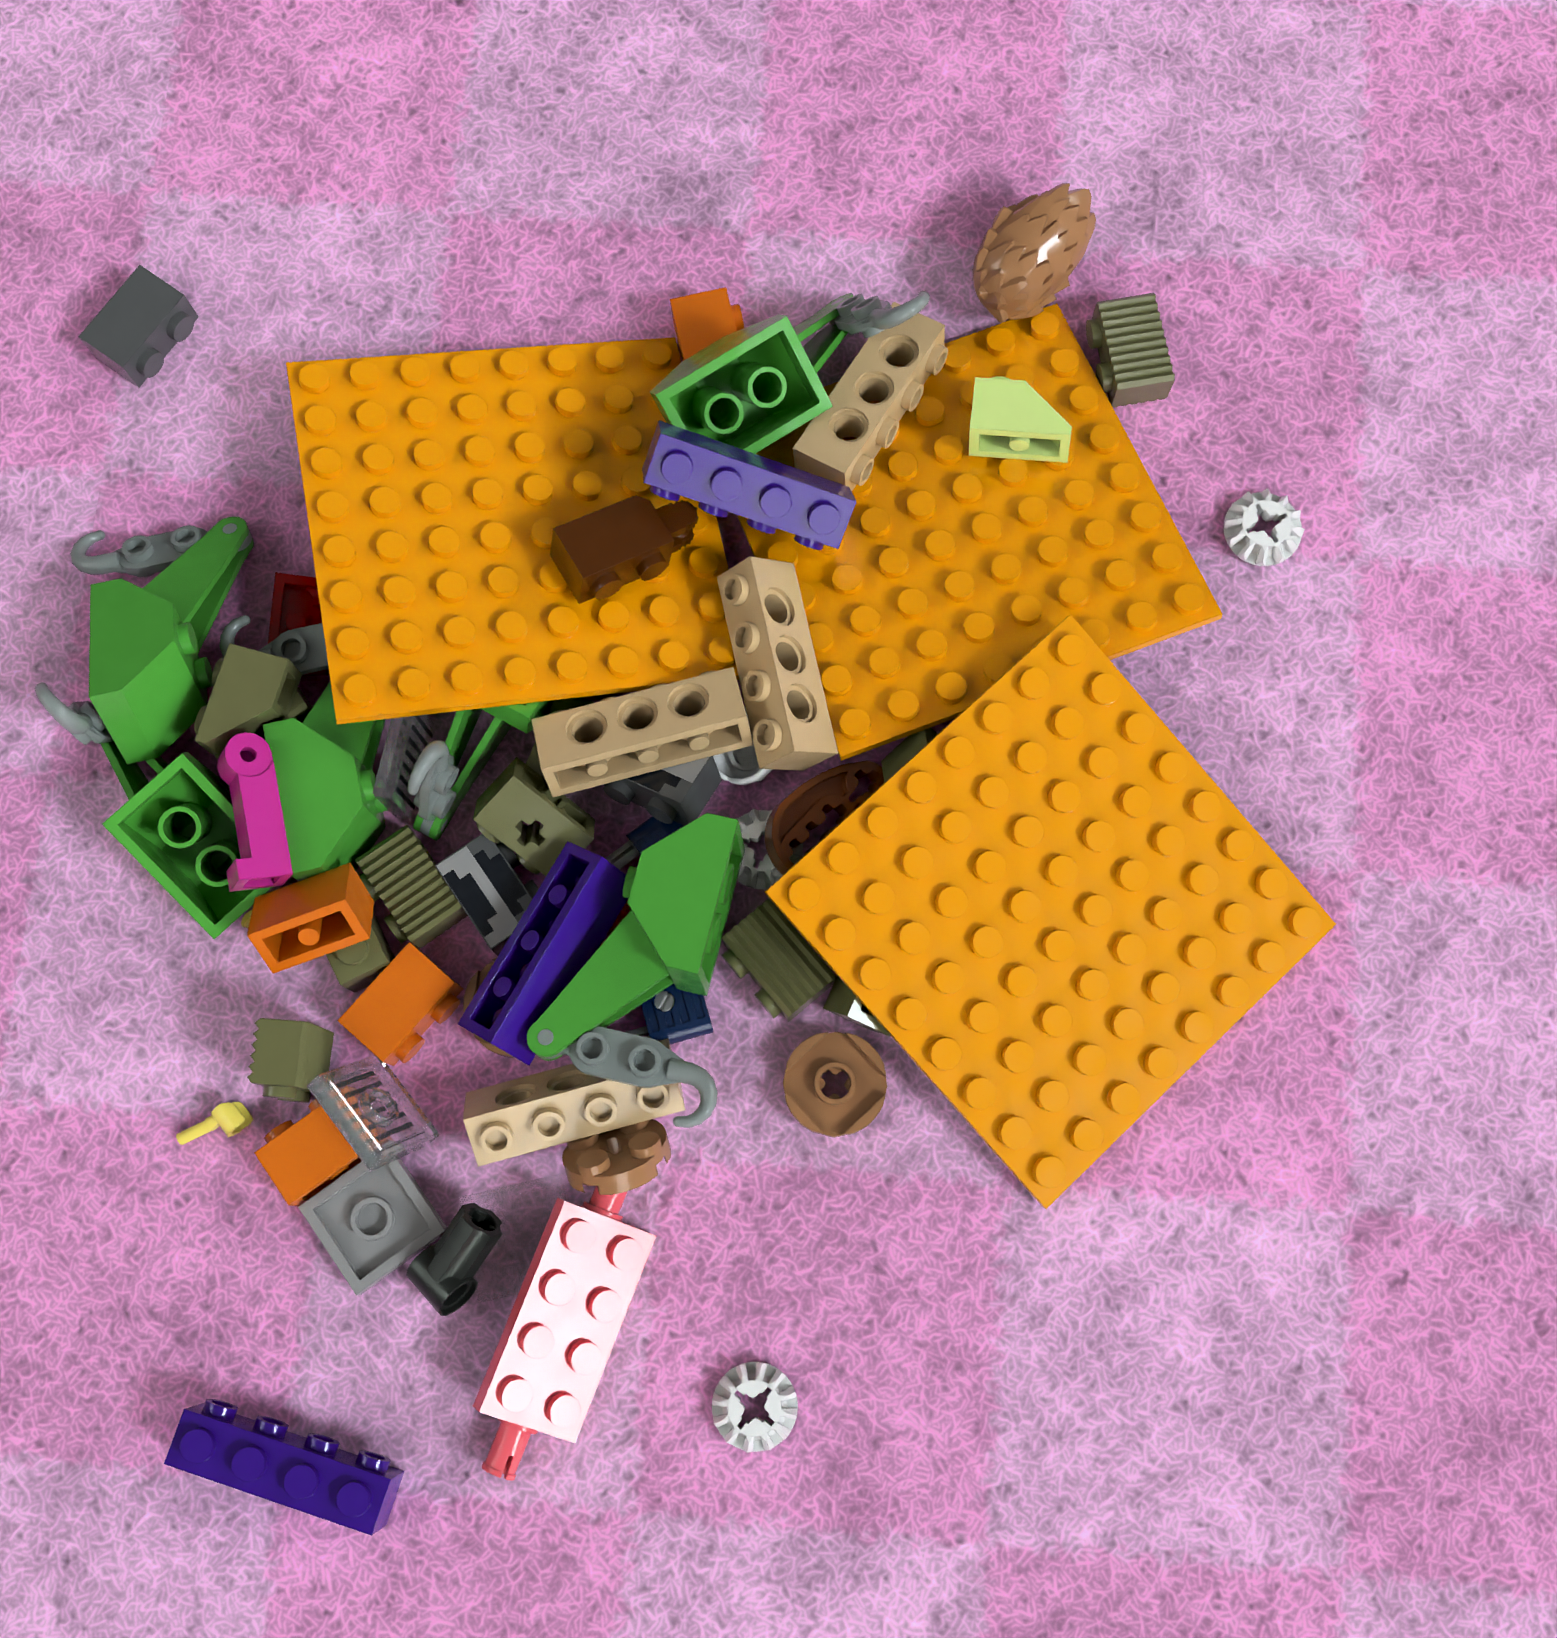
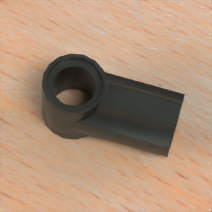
M475 1203L462 1205L439 1241L423 1250L407 1269L406 1276L441 1316H447L455 1312L471 1298L478 1285V1282L473 1277L502 1236L500 1230L501 1220L491 1210L484 1209Z

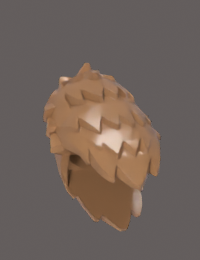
M1062 183L1049 191L1043 192L1039 196L1038 194L1031 195L1017 203V205L1003 206L993 219L992 227L984 235L975 256L972 281L978 299L1000 323L1005 322L1007 319L1019 320L1038 315L1044 311L1042 309L1043 306L1057 300L1054 294L1070 286L1068 276L1083 258L1096 224L1095 214L1090 212L1092 196L1089 189L1080 188L1069 191L1070 183Z

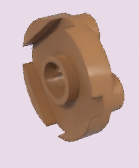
M840 1032L815 1034L799 1044L787 1061L783 1079L786 1104L794 1118L813 1133L832 1138L855 1134L867 1127L883 1107L887 1089L884 1063L874 1047L857 1035ZM830 1071L833 1075H837L843 1071L849 1079L844 1084L848 1093L844 1097L840 1098L835 1093L827 1097L822 1093L821 1090L826 1085L822 1078L825 1072Z
M651 1119L567 1142V1147L562 1154V1161L568 1182L574 1189L585 1193L583 1184L597 1186L600 1195H613L638 1188L658 1175L656 1165L662 1161L663 1157L666 1163H668L671 1158V1148L664 1126L657 1120Z

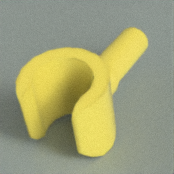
M239 1101L221 1103L213 1109L211 1116L177 1133L176 1138L180 1145H184L214 1131L219 1126L227 1137H232L251 1124L253 1117L243 1103Z

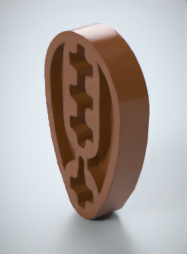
M869 760L836 766L803 783L777 804L769 815L765 827L766 851L774 867L783 875L794 865L789 859L793 854L791 847L795 848L805 842L810 835L807 829L812 830L822 824L826 819L825 813L835 810L839 814L836 820L838 825L884 783L882 767ZM864 776L868 777L871 781L868 786L869 792H865L850 802L849 796L858 786V779ZM834 826V827H832L831 829H829V830H827L826 832H824V833L821 835V837H820L819 840L821 841V840H822L828 833H830L836 826ZM812 848L808 849L804 853V855L807 854Z

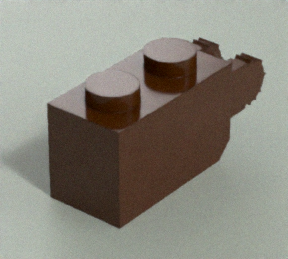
M635 495L553 528L550 556L579 604L592 598L598 600L605 599L619 591L623 585L640 578L646 581L660 575L669 566L671 553L681 550L682 546L686 548V545H690L691 540H693V528H695L699 518L697 516V507H694L688 500H681L680 502L676 501L675 504L669 503L655 509L649 499Z

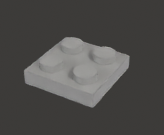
M386 1143L375 1152L391 1146V1144ZM395 1150L370 1161L365 1158L298 1207L356 1296L362 1295L432 1244L447 1229Z

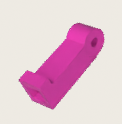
M247 732L236 734L228 741L217 762L220 777L230 787L241 858L235 859L226 871L229 892L283 886L293 875L272 752L269 744L262 737Z

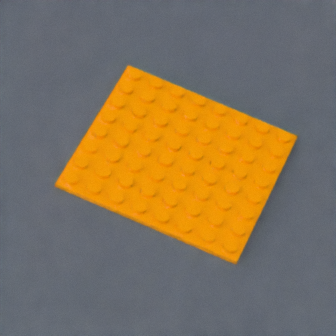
M1057 303L1042 308L1044 311L1038 315L1019 320L1011 319L944 344V347L948 348V355L941 371L937 375L931 374L924 384L923 394L916 408L912 412L906 410L899 421L898 432L892 444L886 449L881 447L874 458V466L867 481L862 486L856 485L852 490L857 502L839 549L824 545L822 550L812 549L794 540L795 534L776 529L775 534L765 533L749 526L746 523L748 518L737 515L754 557L794 563L838 755L841 761L955 719L1069 615L1073 616L1109 660L1222 618L1223 614ZM1003 376L1011 380H1025L1072 426L1068 463L969 456V430L975 377L992 378ZM838 382L824 387L828 396ZM871 401L868 403H879L880 401ZM812 420L756 454L795 468L793 447ZM847 437L842 440L851 441L857 438Z
M675 337L286 362L336 725L641 691L657 684H669L699 676L707 671H719L730 667L734 668L736 679L739 680L717 582V576L729 570L717 517L701 510L698 507V501L681 495L678 502L688 500L694 507H697V516L699 518L695 528H693L694 537L690 545L687 544L686 548L682 546L681 550L671 553L669 566L657 577L646 581L640 578L623 585L619 591L608 598L601 600L592 598L579 604L550 556L553 528L635 495L649 499L655 509L669 503H676V501L668 500L652 493L649 490L651 485L643 483L642 471L658 421L666 423L650 391L681 363Z
M1072 615L1067 616L764 892L1045 1209L1076 1181L1336 925Z

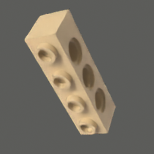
M893 302L891 305L892 308L900 306L896 302ZM917 313L900 325L869 337L828 396L833 407L813 418L794 445L793 457L795 468L850 487L851 491L856 485L862 486L872 472L874 458L881 447L888 448L895 439L899 428V421L906 410L912 412L918 405L923 394L924 384L931 374L937 375L944 366L948 355V348L944 347L945 325ZM871 401H880L879 403H868ZM847 437L857 438L851 441L842 440Z
M750 556L717 576V582L759 769L804 771L838 754L795 566L794 563Z
M733 667L719 671H707L696 677L669 684H657L646 690L619 697H607L596 703L569 710H557L549 715L531 719L541 771L552 797L753 746L746 711Z
M669 1039L659 1041L672 1051ZM569 1064L466 1092L463 1122L479 1167L684 1111L685 1104L681 1083L640 1088L586 1075L579 1071L574 1064Z

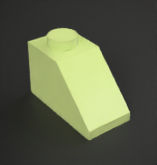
M1003 376L992 378L975 377L969 430V456L1068 463L1072 426L1025 380H1011Z

